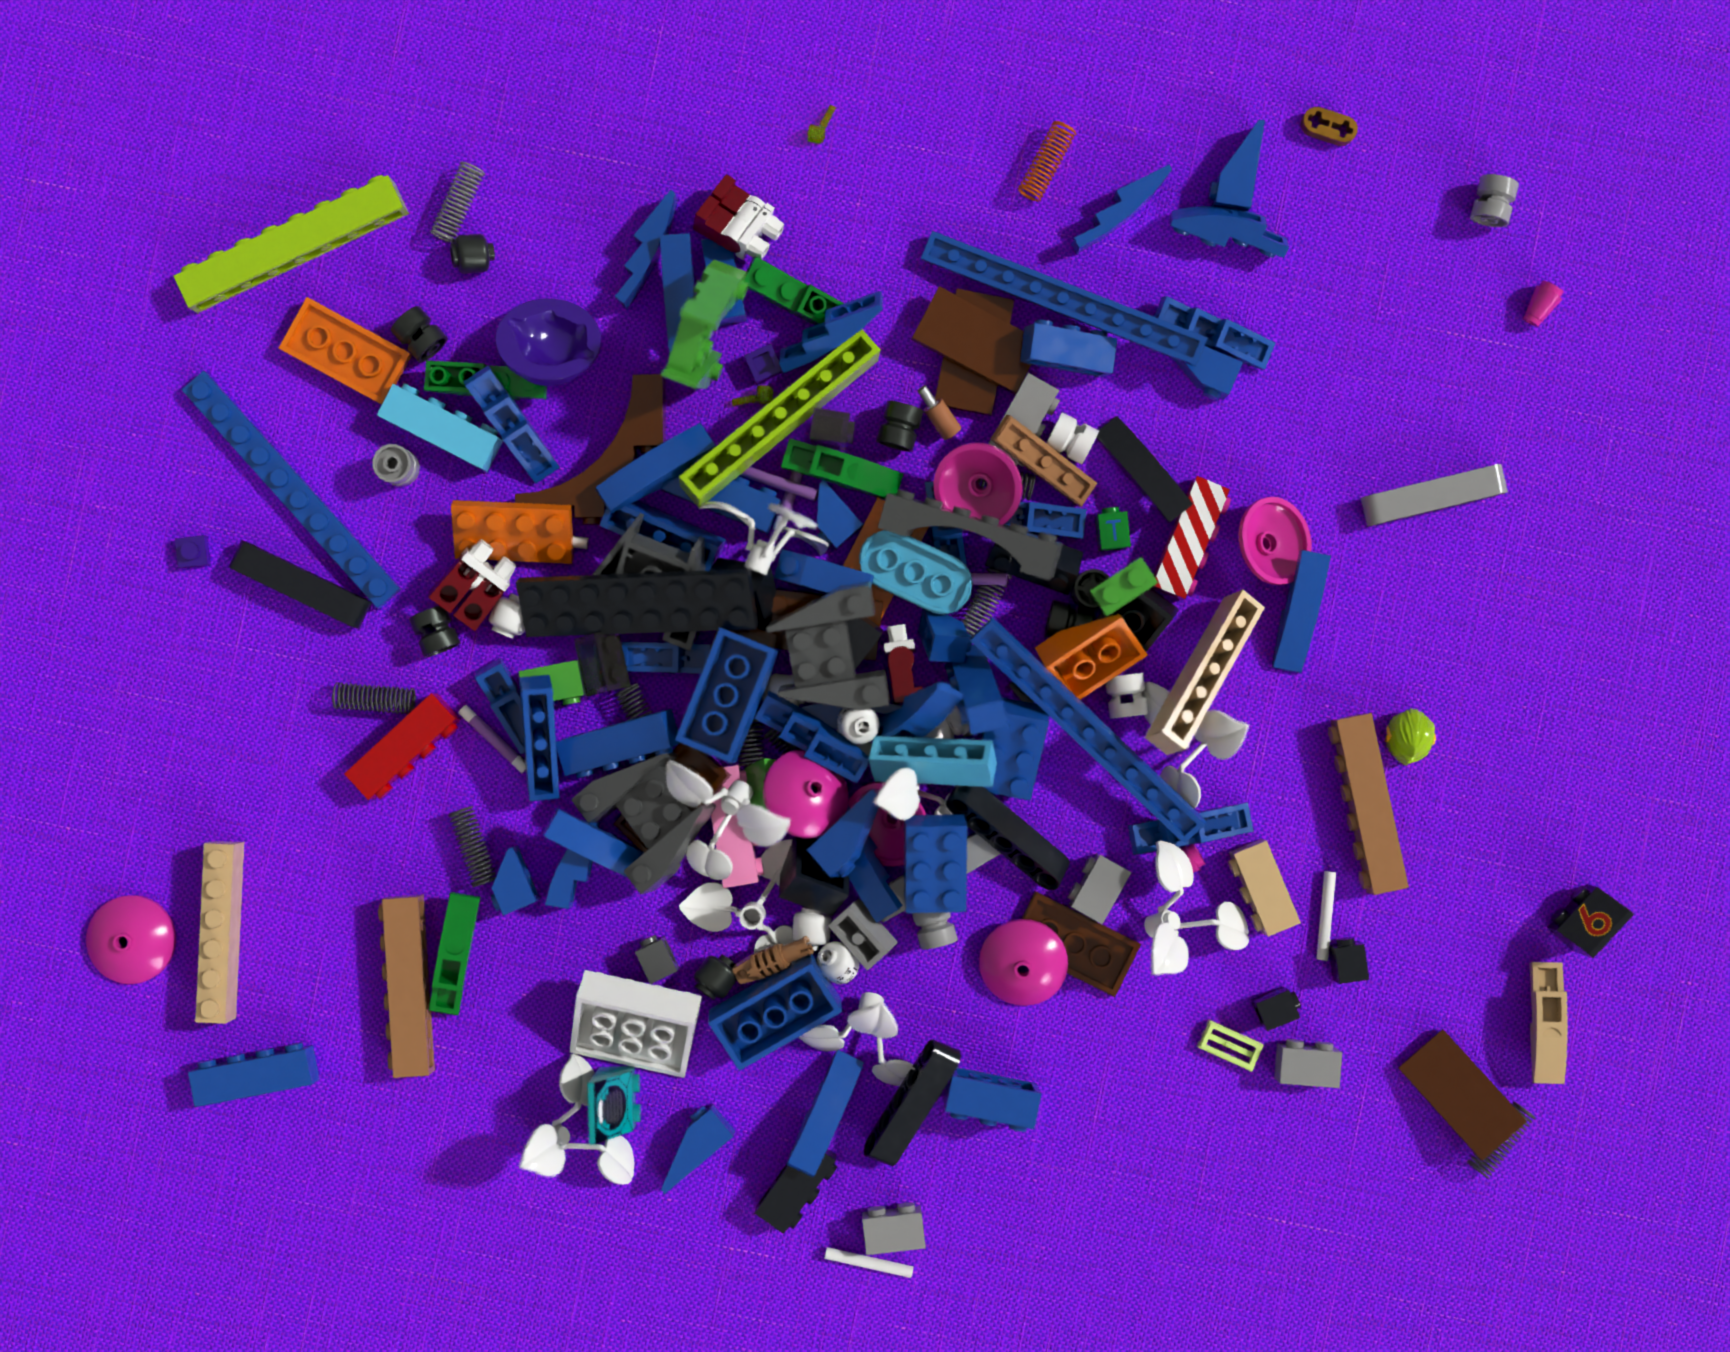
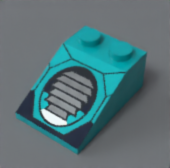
M599 1067L588 1082L589 1145L598 1144L632 1132L636 1122H641V1104H636L635 1093L640 1092V1074H635V1067Z

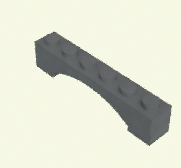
M898 489L897 493H887L878 525L879 529L905 537L911 536L914 529L926 526H949L969 530L994 541L1007 550L1021 564L1020 572L1047 580L1053 579L1063 547V543L1056 541L1057 536L1045 532H1040L1039 536L1027 533L1028 527L1011 523L1010 527L999 524L1000 519L982 514L981 519L970 516L971 510L959 506H954L953 510L942 507L943 502L926 497L925 502L914 499L915 493Z

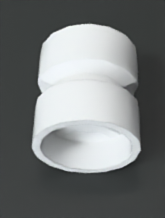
M1062 412L1046 443L1058 453L1065 451L1067 458L1082 465L1099 430L1085 423L1079 426L1077 425V419Z
M1143 673L1116 676L1105 683L1107 694L1112 696V699L1108 702L1110 719L1148 714L1146 697L1141 695V692L1145 690ZM1133 694V702L1121 704L1120 695Z

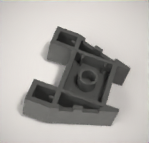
M640 513L593 575L705 571V538L700 536L691 552H684L638 534L644 514ZM700 631L665 632L662 640L690 651Z
M871 581L840 586L769 623L766 628L767 633L785 630L794 684L780 686L778 690L779 697L857 710L889 705L890 693L886 669L856 674L847 620L874 616L876 610Z
M676 752L658 755L594 780L571 799L588 823L603 821L618 808L648 850L624 870V873L641 895L655 891L678 871L688 846L695 840L702 826L707 823L716 808L714 803L690 807L679 802L671 795L666 783V766L669 760L673 761L678 757Z

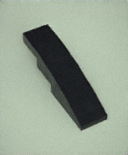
M1118 416L1099 429L1096 437L1127 478L1134 482L1149 502H1152L1168 524L1193 505L1168 472Z

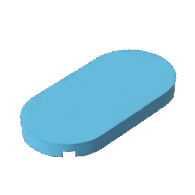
M886 530L879 531L868 537L861 547L859 554L862 572L874 575L872 584L936 614H950L962 608L970 598L973 582L969 569L962 561L911 536L905 537Z

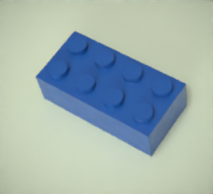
M719 628L675 741L729 763H736L780 651Z
M812 954L791 962L787 969L759 980L709 1009L708 1024L740 1071L841 1013V998L831 982L823 976Z

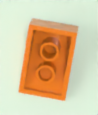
M1120 614L1061 630L1035 647L1045 668L1079 700L1148 656Z

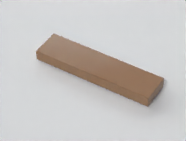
M1011 415L1004 417L990 438L992 442L1077 507L1083 506L1097 485L1096 481Z

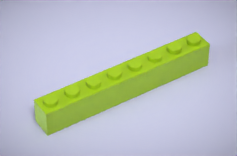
M389 175L375 176L367 182V185L359 189L350 188L345 190L338 199L322 201L314 206V210L306 214H294L287 219L288 222L278 227L276 225L269 226L263 229L261 235L257 237L241 239L234 244L233 248L225 252L222 250L213 252L208 255V260L199 264L191 263L182 267L181 272L173 276L188 308L196 313H200L408 215L409 212L395 182Z
M863 329L853 335L680 475L679 484L682 490L700 508L701 504L708 502L877 363L881 351L880 348Z

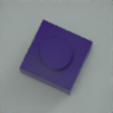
M772 344L744 355L756 384L783 373Z
M208 536L175 538L178 568L211 565Z

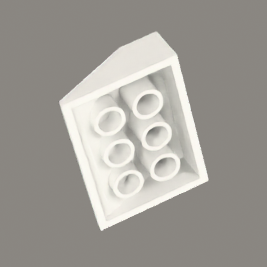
M585 970L576 997L570 1053L685 1078L702 996L664 988L659 985L641 983L632 979L610 976L601 972Z

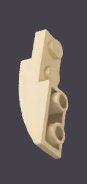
M1531 962L1532 1023H1530L1532 1083L1564 1084L1567 1060L1568 1019L1567 991H1564L1563 963Z

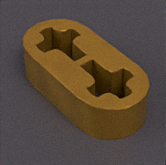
M1312 107L1307 110L1300 124L1302 131L1306 135L1337 146L1349 144L1355 138L1358 130L1354 119L1322 107ZM1314 115L1319 117L1318 122L1321 123L1317 128L1311 127L1312 122L1308 120L1312 119ZM1341 125H1345L1346 131L1350 134H1346L1344 138L1340 137V131L1334 128H1340Z

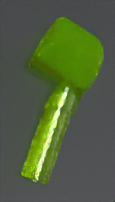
M830 105L820 122V126L810 124L807 141L818 144L824 141L826 128L836 110L835 106Z
M758 385L756 395L732 399L733 406L747 403L769 404L773 400V388Z

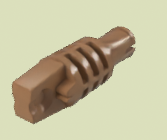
M807 936L787 945L777 943L741 960L733 966L732 971L739 984L760 980L787 969L791 962L812 955L814 952L811 943L807 944L810 941Z

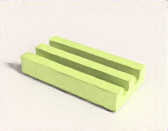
M1208 1019L1206 1029L1203 1030L1202 1038L1198 1041L1197 1047L1252 1072L1264 1044ZM1213 1029L1255 1047L1254 1051L1252 1052L1212 1034ZM1210 1039L1250 1057L1249 1063L1208 1045V1040Z

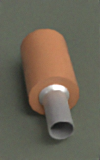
M926 385L917 390L927 405L924 409L925 414L942 439L947 440L961 430V426L943 399L935 400Z

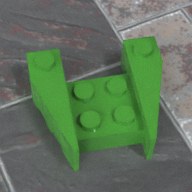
M713 260L703 272L702 281H698L694 288V292L697 294L692 299H687L680 312L682 318L667 367L663 370L661 376L695 389H707L713 380L718 381L723 369V365L719 363L722 353L712 350L714 342L710 341L713 331H717L721 320L739 299H744L749 283L745 282L746 271L717 260Z

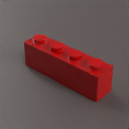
M431 693L346 771L344 775L368 800L377 797L381 800L393 789L391 784L398 777L402 780L415 769L412 764L420 757L422 759L427 758L435 751L437 747L434 744L441 737L447 739L458 729L456 723L461 718L438 693Z

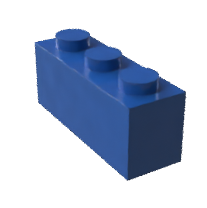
M1035 320V323L1024 327L1020 362L1104 377L1113 374L1117 338L1107 337L1108 333L1105 331L1091 330L1090 333L1081 332L1078 326L1063 325V328L1054 327L1053 322L1048 320Z

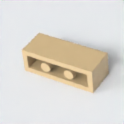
M1259 839L1230 851L1231 860H1228V865L1233 876H1239L1243 887L1239 888L1244 903L1246 905L1250 903L1254 914L1250 915L1256 931H1261L1262 934L1269 937L1300 924V919L1267 840Z

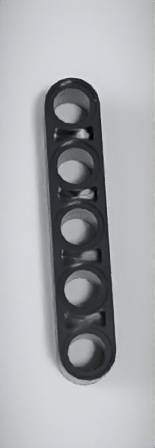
M241 540L228 566L249 578L357 629L360 628L372 604L371 601L243 540Z
M954 786L946 801V806L954 815L964 814L969 828L1039 886L1048 890H1056L1060 886L1070 863L1069 859L984 787Z
M934 1039L927 1042L913 1064L915 1069H911L869 1134L864 1145L865 1157L892 1167L898 1162L956 1071L961 1058L959 1049Z

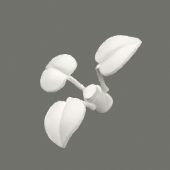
M716 501L705 502L699 508H715L729 512L748 525L749 535L746 550H749L750 553L744 567L763 575H767L772 561L775 560L776 555L790 537L800 538L815 548L820 556L829 547L826 541L815 535L785 527L784 524L789 519L793 520L799 528L806 526L816 529L817 524L807 517L779 505L770 504L768 507L770 511L782 515L768 543L758 539L757 544H754V519L739 509ZM781 530L787 532L776 547L773 546Z
M1144 682L1145 690L1141 692V695L1146 697L1148 714L1144 716L1152 725L1170 692L1153 682ZM1217 710L1207 711L1194 734L1201 744L1183 761L1178 770L1173 766H1166L1161 771L1160 777L1191 807L1196 808L1200 802L1201 790L1197 780L1191 774L1184 772L1186 766L1206 746L1214 757L1218 759L1230 758L1241 747L1249 725L1237 721L1223 712Z
M944 720L923 738L954 739V734L951 732L946 720ZM901 768L893 773L873 801L874 804L885 809L893 817L902 820L909 819L914 815L919 806V796L936 801L941 805L937 808L934 815H954L946 806L950 793L944 800L939 796L919 790L920 783H917L916 774L909 768Z
M672 760L668 761L666 766V783L669 792L676 800L690 807H698L701 802L708 805L722 797L721 808L726 813V816L709 846L699 840H694L686 851L689 864L698 873L715 880H723L730 876L733 870L730 858L724 852L714 849V846L733 815L737 816V824L743 827L745 837L756 845L772 846L785 835L790 819L779 817L764 808L749 804L753 796V790L746 782L736 780L728 790L723 787L719 793L713 795L711 786L703 778Z
M793 839L779 841L766 849L762 854L761 858L764 868V875L762 876L771 879L758 902H749L742 910H739L737 907L731 906L733 897L728 888L723 889V884L717 882H708L697 887L679 905L680 910L692 923L712 932L728 928L732 922L731 912H734L745 928H758V930L768 933L762 935L756 941L754 953L777 943L787 945L794 942L790 926H779L773 932L770 927L762 923L766 916V911L762 904L775 883L780 886V873Z
M1165 841L1155 842L1157 848L1156 873L1158 880L1167 891L1176 893L1164 905L1158 907L1159 913L1147 916L1144 922L1147 934L1153 938L1151 974H1176L1182 972L1187 967L1189 959L1186 942L1178 936V929L1215 925L1217 926L1216 938L1223 947L1229 950L1245 948L1249 943L1248 925L1241 909L1232 902H1223L1218 905L1216 909L1217 920L1210 919L1180 923L1178 914L1168 910L1183 895V888L1192 885L1193 868L1189 858L1179 847Z
M865 992L861 994L858 1011H853L849 1015L848 1024L843 1031L838 1032L833 1026L818 1025L798 1037L815 1049L836 1051L844 1047L845 1042L843 1038L853 1028L858 1032L867 1033L868 1035L872 1034L877 1037L878 1061L880 1064L874 1065L872 1072L880 1081L900 1086L911 1069H915L913 1064L907 1061L885 1060L882 1038L896 1036L898 1027L894 1017L884 1005V998L876 993Z
M570 1054L568 1061L561 1070L559 1087L563 1097L568 1102L575 1103L574 1107L559 1119L552 1121V1125H540L533 1131L525 1146L519 1168L533 1171L545 1177H552L558 1175L563 1169L565 1163L564 1150H599L602 1153L597 1163L602 1175L612 1183L619 1185L629 1184L634 1176V1155L631 1145L624 1137L618 1136L606 1140L605 1146L601 1144L569 1143L570 1133L566 1127L561 1126L565 1120L581 1108V1104L588 1106V1082L595 1072L590 1064L581 1056Z

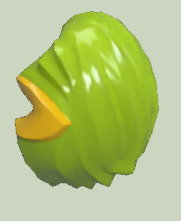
M1410 708L1393 716V719L1390 720L1389 725L1386 727L1387 735L1385 742L1387 748L1405 766L1427 756L1436 741L1434 723L1418 709Z

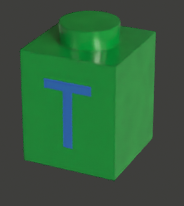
M1119 507L1101 509L1102 514L1095 516L1098 552L1128 549L1131 547L1127 511L1120 512Z

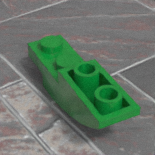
M753 257L746 271L745 282L749 283V289L763 296V299L813 325L825 322V310L844 304L816 287L804 284L758 257Z
M426 361L424 390L472 396L466 388L464 381L487 365L484 363ZM489 366L513 400H520V398L546 400L547 386L531 383L511 371L507 366Z
M790 438L781 465L783 469L835 483L840 487L885 500L887 493H897L903 478V473L824 446H815Z
M455 892L450 893L433 977L429 1011L459 1015L480 897Z

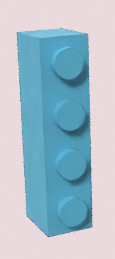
M405 383L402 388L392 384L377 416L488 472L503 443V440L496 436L497 430L482 423L480 428L471 424L472 417L458 410L454 414L444 410L446 404L431 396L428 401L418 397L420 391Z
M875 736L869 755L873 777L878 782H886L897 770L909 768L915 772L917 783L993 787L997 765L993 741Z

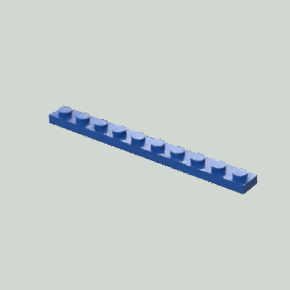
M934 231L931 232L921 257L925 262L1194 367L1197 366L1208 337Z
M203 370L182 389L185 395L378 609H381L402 590L206 371Z
M993 617L971 637L970 641L1183 843L1188 841L1206 825V820Z

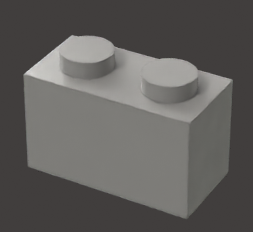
M1097 853L1094 858L1091 856L1088 858L1082 869V872L1085 873L1080 884L1074 883L1067 898L1071 899L1069 905L1072 908L1103 924L1131 872Z
M859 898L828 925L867 971L898 943L880 921L876 923L865 904Z
M1286 1039V1044L1277 1043L1274 1078L1280 1084L1340 1088L1342 1052L1333 1047L1334 1044L1330 1042L1316 1041L1315 1046L1304 1045L1302 1040Z
M908 1202L898 1204L895 1209L886 1210L884 1206H874L868 1208V1212H862L866 1255L926 1248L921 1205L915 1206L914 1203Z

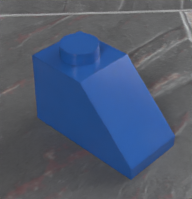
M823 480L819 484L817 528L820 533L817 534V537L826 541L829 547L833 545L837 550L863 527V524Z
M922 608L918 634L929 661L964 663L966 652H970L972 646L970 641L971 635L968 634L964 623L949 615L932 613Z
M518 845L507 849L492 886L494 893L491 895L492 903L497 911L501 910L503 916L540 900Z

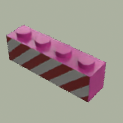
M1199 476L1192 479L1186 496L1193 505L1176 518L1153 574L1158 583L1152 589L1178 600L1186 599L1187 595L1192 596L1198 580L1194 579L1197 569H1203L1209 555L1208 552H1205L1208 542H1214L1220 526L1216 524L1220 513L1225 515L1230 505L1231 498L1227 497L1230 489Z

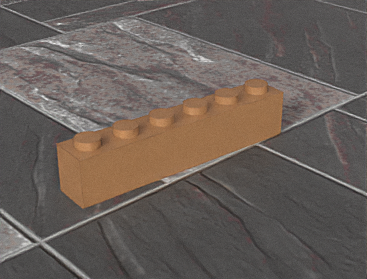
M1361 713L1330 720L1331 727H1328V735L1331 744H1335L1337 756H1334V763L1337 772L1342 774L1344 783L1340 785V791L1343 801L1348 802L1350 813L1346 815L1349 830L1354 831L1356 842L1352 846L1356 860H1360L1362 871L1359 872L1361 887L1372 895L1409 888L1372 713Z
M424 894L390 896L382 899V904H379L378 908L379 920L384 925V934L380 936V947L382 952L385 951L386 963L382 965V977L384 981H387L388 993L384 994V1008L386 1011H389L390 1021L386 1024V1038L391 1040V1052L388 1053V1068L393 1070V1078L429 1076L435 1071L432 1015L431 1011H429L431 999Z

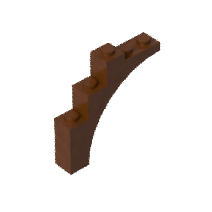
M662 374L632 375L631 398L624 421L614 440L600 458L581 474L561 485L539 492L515 494V503L571 505L572 509L575 508V518L582 520L583 525H600V520L603 518L606 506L596 492V487L636 460L637 449H641V454H645L666 441L664 376H661Z

